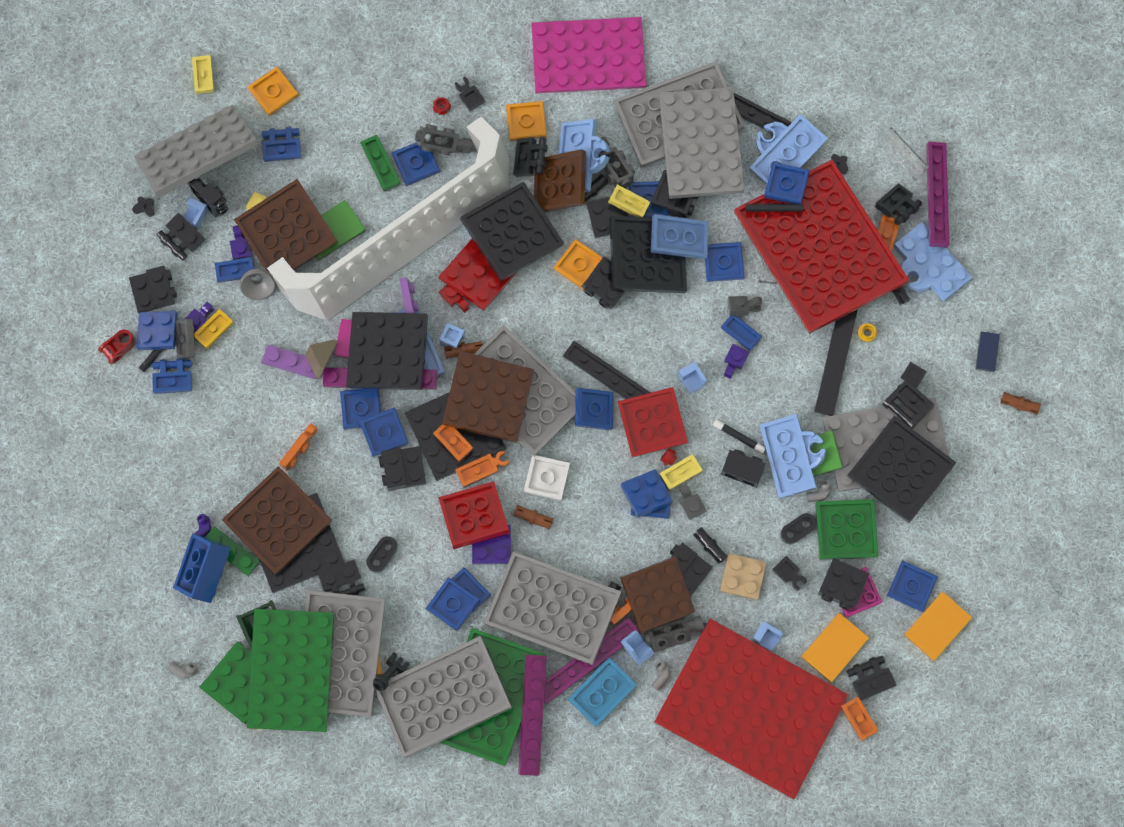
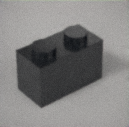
M729 450L721 475L757 488L766 463L759 457L752 456L751 458L745 456V453L740 450Z

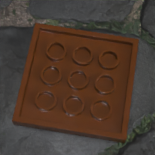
M298 179L234 219L266 271H268L267 268L282 257L295 271L338 243Z
M460 351L442 425L517 443L534 369Z
M278 466L235 506L222 521L277 575L332 522V519Z

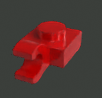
M448 285L439 291V294L451 307L457 304L464 313L470 309L469 303L463 296Z

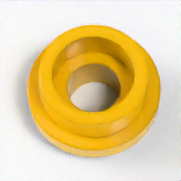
M864 323L858 329V336L864 342H871L877 336V329L870 323ZM869 330L871 335L866 336L864 331Z

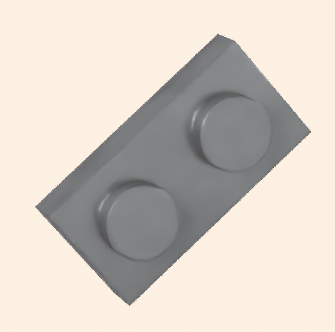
M193 319L175 320L177 358L195 357Z

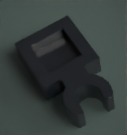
M463 77L465 85L460 86L455 82V88L462 92L459 94V98L470 112L483 104L485 99L476 86L469 87V80Z
M910 362L900 379L909 381L917 388L927 371Z
M787 556L772 569L785 584L790 580L792 587L796 591L800 590V587L796 584L797 581L800 580L804 584L807 583V579L804 576L797 574L800 569Z

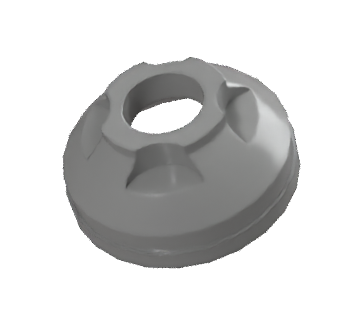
M263 269L247 271L240 281L241 292L244 296L253 300L269 297L275 288L273 277L268 271ZM255 275H259L262 277V280L256 282L253 281L251 278Z

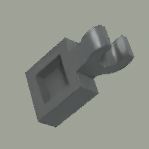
M728 296L730 316H747L749 311H761V297H754L748 300L747 296Z
M687 484L680 487L679 490L685 500L680 504L689 520L707 511L699 495L692 496Z

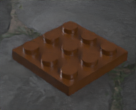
M580 149L546 156V168L543 169V175H537L535 168L534 198L544 213L584 205L586 151Z
M675 556L620 577L640 633L695 612Z

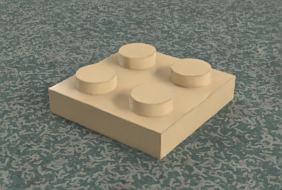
M728 553L720 592L758 601L766 562Z

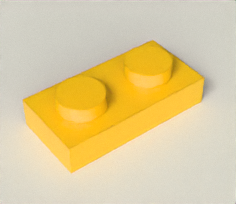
M219 309L194 333V338L204 348L208 349L234 322Z

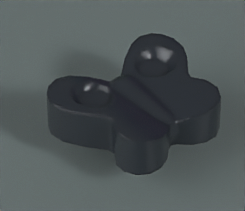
M832 154L831 160L834 161L842 174H846L848 172L847 157H839L837 154Z
M141 196L138 197V203L132 208L133 213L145 212L147 216L152 217L154 215L152 208L154 205L153 199L145 200Z

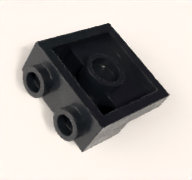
M664 170L651 205L669 211L668 214L687 219L688 215L692 216L695 205H692L694 199L698 200L699 196L669 199L667 173Z
M200 178L188 182L192 193L203 204L207 205L209 211L215 217L218 215L222 216L228 211L229 208L226 206L227 200L218 186L214 188L210 183L206 186Z
M605 256L581 285L585 294L590 297L594 296L599 300L598 303L606 309H612L625 293V291L612 290L611 261Z
M164 265L146 270L144 274L129 277L138 314L175 304L174 298H177L175 287L170 285V281L173 280L170 269L166 270Z
M420 446L381 451L382 456L378 457L380 468L385 470V475H382L383 486H387L388 491L426 485Z
M682 542L680 546L676 544L670 551V554L672 555L671 557L675 556L691 598L713 566L700 558L695 551Z
M833 558L818 595L826 602L832 603L834 601L839 603V607L842 609L854 610L870 573Z

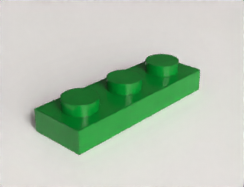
M378 135L361 141L360 144L383 192L401 185Z
M215 526L207 534L206 538L231 548L227 561L248 577L260 563L259 559Z

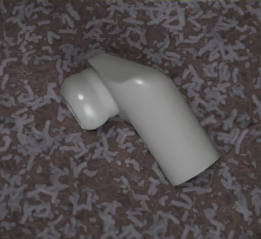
M821 481L817 492L807 493L808 503L827 499L832 490L830 481Z
M662 660L658 661L655 665L658 677L651 684L657 691L670 678L669 666Z
M171 662L167 670L179 678L185 679L197 673V665L191 662L189 665L181 667L175 662Z

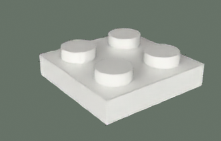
M532 455L524 493L562 501L570 463Z

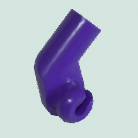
M200 514L197 517L199 530L194 534L205 537L211 530V520L209 516Z

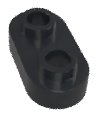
M804 513L785 525L780 534L782 541L786 544H795L810 534L816 527L815 517L809 513ZM808 521L810 526L804 527L802 523ZM787 532H792L794 537L789 538Z
M385 536L379 540L366 560L370 571L378 573L385 569L398 549L394 538ZM390 544L392 547L390 550H385L384 546ZM374 560H379L380 565L374 566Z

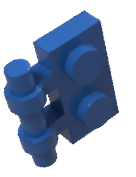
M286 127V129L281 130L271 128L269 131H262V138L270 139V141L262 142L264 162L301 159L300 139H293V136L300 135L299 128ZM276 137H286V140H276Z
M178 358L177 361H167L163 359L160 362L152 363L153 370L160 369V373L152 374L154 394L192 391L191 371H184V368L192 367L191 360ZM177 368V372L167 373V369Z

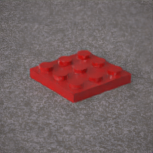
M471 239L439 275V279L485 311L516 273L500 282L474 240Z
M673 387L617 401L632 458L688 443Z
M494 481L438 497L453 550L510 533Z

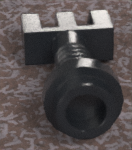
M394 652L386 662L390 667L382 676L374 678L373 687L378 691L386 690L389 686L387 681L395 672L403 673L410 663L406 661L401 666L400 664L404 659L400 657L397 661H394L398 655Z

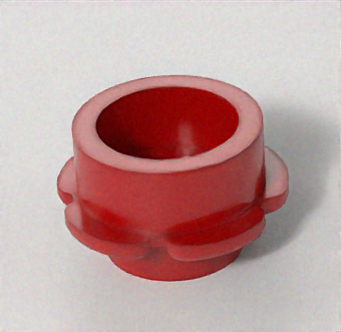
M439 97L433 102V111L439 113V115H445L451 109V104L444 97Z
M668 448L660 459L664 466L668 464L671 466L677 459L675 455L676 450L673 451Z

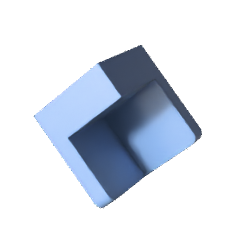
M190 197L186 203L189 209L184 218L194 228L199 229L209 209L207 205Z
M447 323L439 339L440 345L444 347L446 344L457 349L461 339L465 338V330Z
M696 362L679 370L678 376L690 394L706 385L707 379Z
M763 621L752 641L772 652L783 633Z
M637 630L621 641L629 656L639 666L654 655L653 650L643 641Z

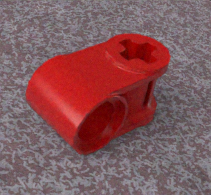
M121 329L109 340L102 343L98 351L103 353L108 358V363L112 365L135 346L136 339L130 331ZM125 336L130 337L127 343H122V339Z

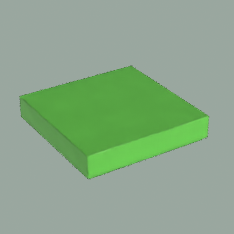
M833 431L819 434L818 436L823 439L824 443H816L811 448L812 453H818L821 449L827 450L822 464L812 470L814 477L843 468Z

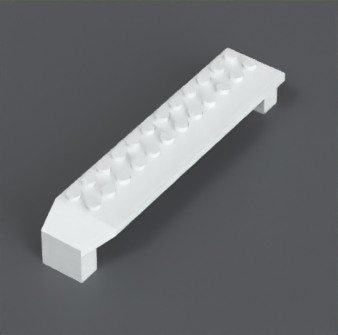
M482 117L468 125L466 128L475 149L478 151L476 163L322 273H295L283 257L267 269L280 291L296 310L327 321L461 226L463 224L460 220L461 216L509 190V157L500 135Z

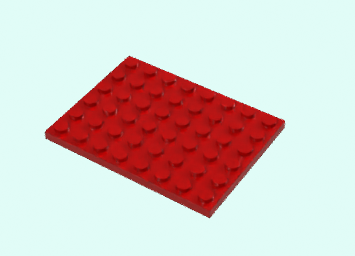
M833 160L810 170L801 203L803 204V212H746V204H790L764 198V194L734 209L735 215L809 334L909 283V278Z
M709 619L654 723L794 800L841 711V706L844 705L849 694L720 623Z

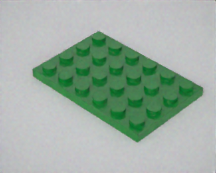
M254 609L247 728L327 732L334 613Z
M472 628L467 642L479 636L482 637L512 709L440 743L506 766L521 725L525 655L546 656V654Z

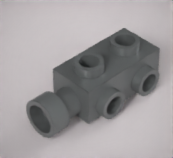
M426 124V127L420 126V129L416 131V145L422 146L421 150L432 152L433 149H437L439 154L450 156L451 152L455 153L456 149L461 150L463 153L469 154L471 152L472 139H460L454 129L444 128V131L437 130L435 125ZM426 134L430 135L429 140H425ZM447 137L448 142L443 144V138Z
M601 137V139L605 141L609 146L610 143L608 142L606 137ZM616 147L610 148L609 152L601 151L599 158L602 155L609 157L608 163L602 169L607 174L609 183L615 187L617 184L623 188L629 187L633 183L635 170L631 164L627 165L625 162L624 152L622 150L618 151Z
M700 615L692 617V620L686 622L683 617L647 630V634H644L647 645H651L653 651L656 652L691 641L690 633L703 631L704 625Z

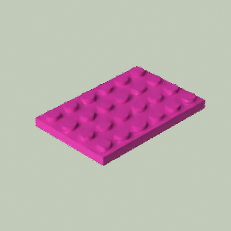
M642 17L532 23L535 94L646 88Z

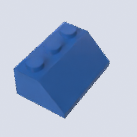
M192 533L173 588L192 599L211 603L216 594V588L222 577L223 568L231 548L220 542Z

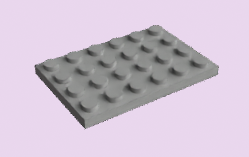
M717 61L614 100V105L641 167L665 159L659 93L728 88ZM735 104L739 131L745 129V125Z
M733 87L659 93L669 199L744 193Z
M232 104L213 115L207 116L204 120L190 125L187 129L173 134L168 139L156 143L149 149L142 150L134 157L159 198L259 144Z
M503 325L475 355L534 369L517 442L531 455L535 456L575 416L576 392Z
M936 397L929 398L935 404L934 408L918 422L913 430L949 456ZM902 403L896 404L911 418L915 416V414L911 412ZM878 407L823 417L825 432H834L843 464L842 469L834 471L838 492L862 488L847 475L894 416L900 419L889 408Z
M513 551L484 624L593 666L622 592Z
M307 590L305 611L334 613L328 712L372 717L375 693L373 680L377 676L386 599Z
M481 636L387 681L389 686L386 690L378 691L375 689L404 759L512 709Z

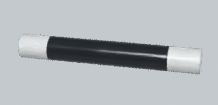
M718 419L715 420L713 426L759 453H764L766 447Z

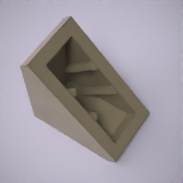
M330 340L309 346L306 358L316 378L320 379L338 341Z

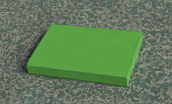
M346 200L321 215L338 243L316 256L317 260L323 259L366 231Z

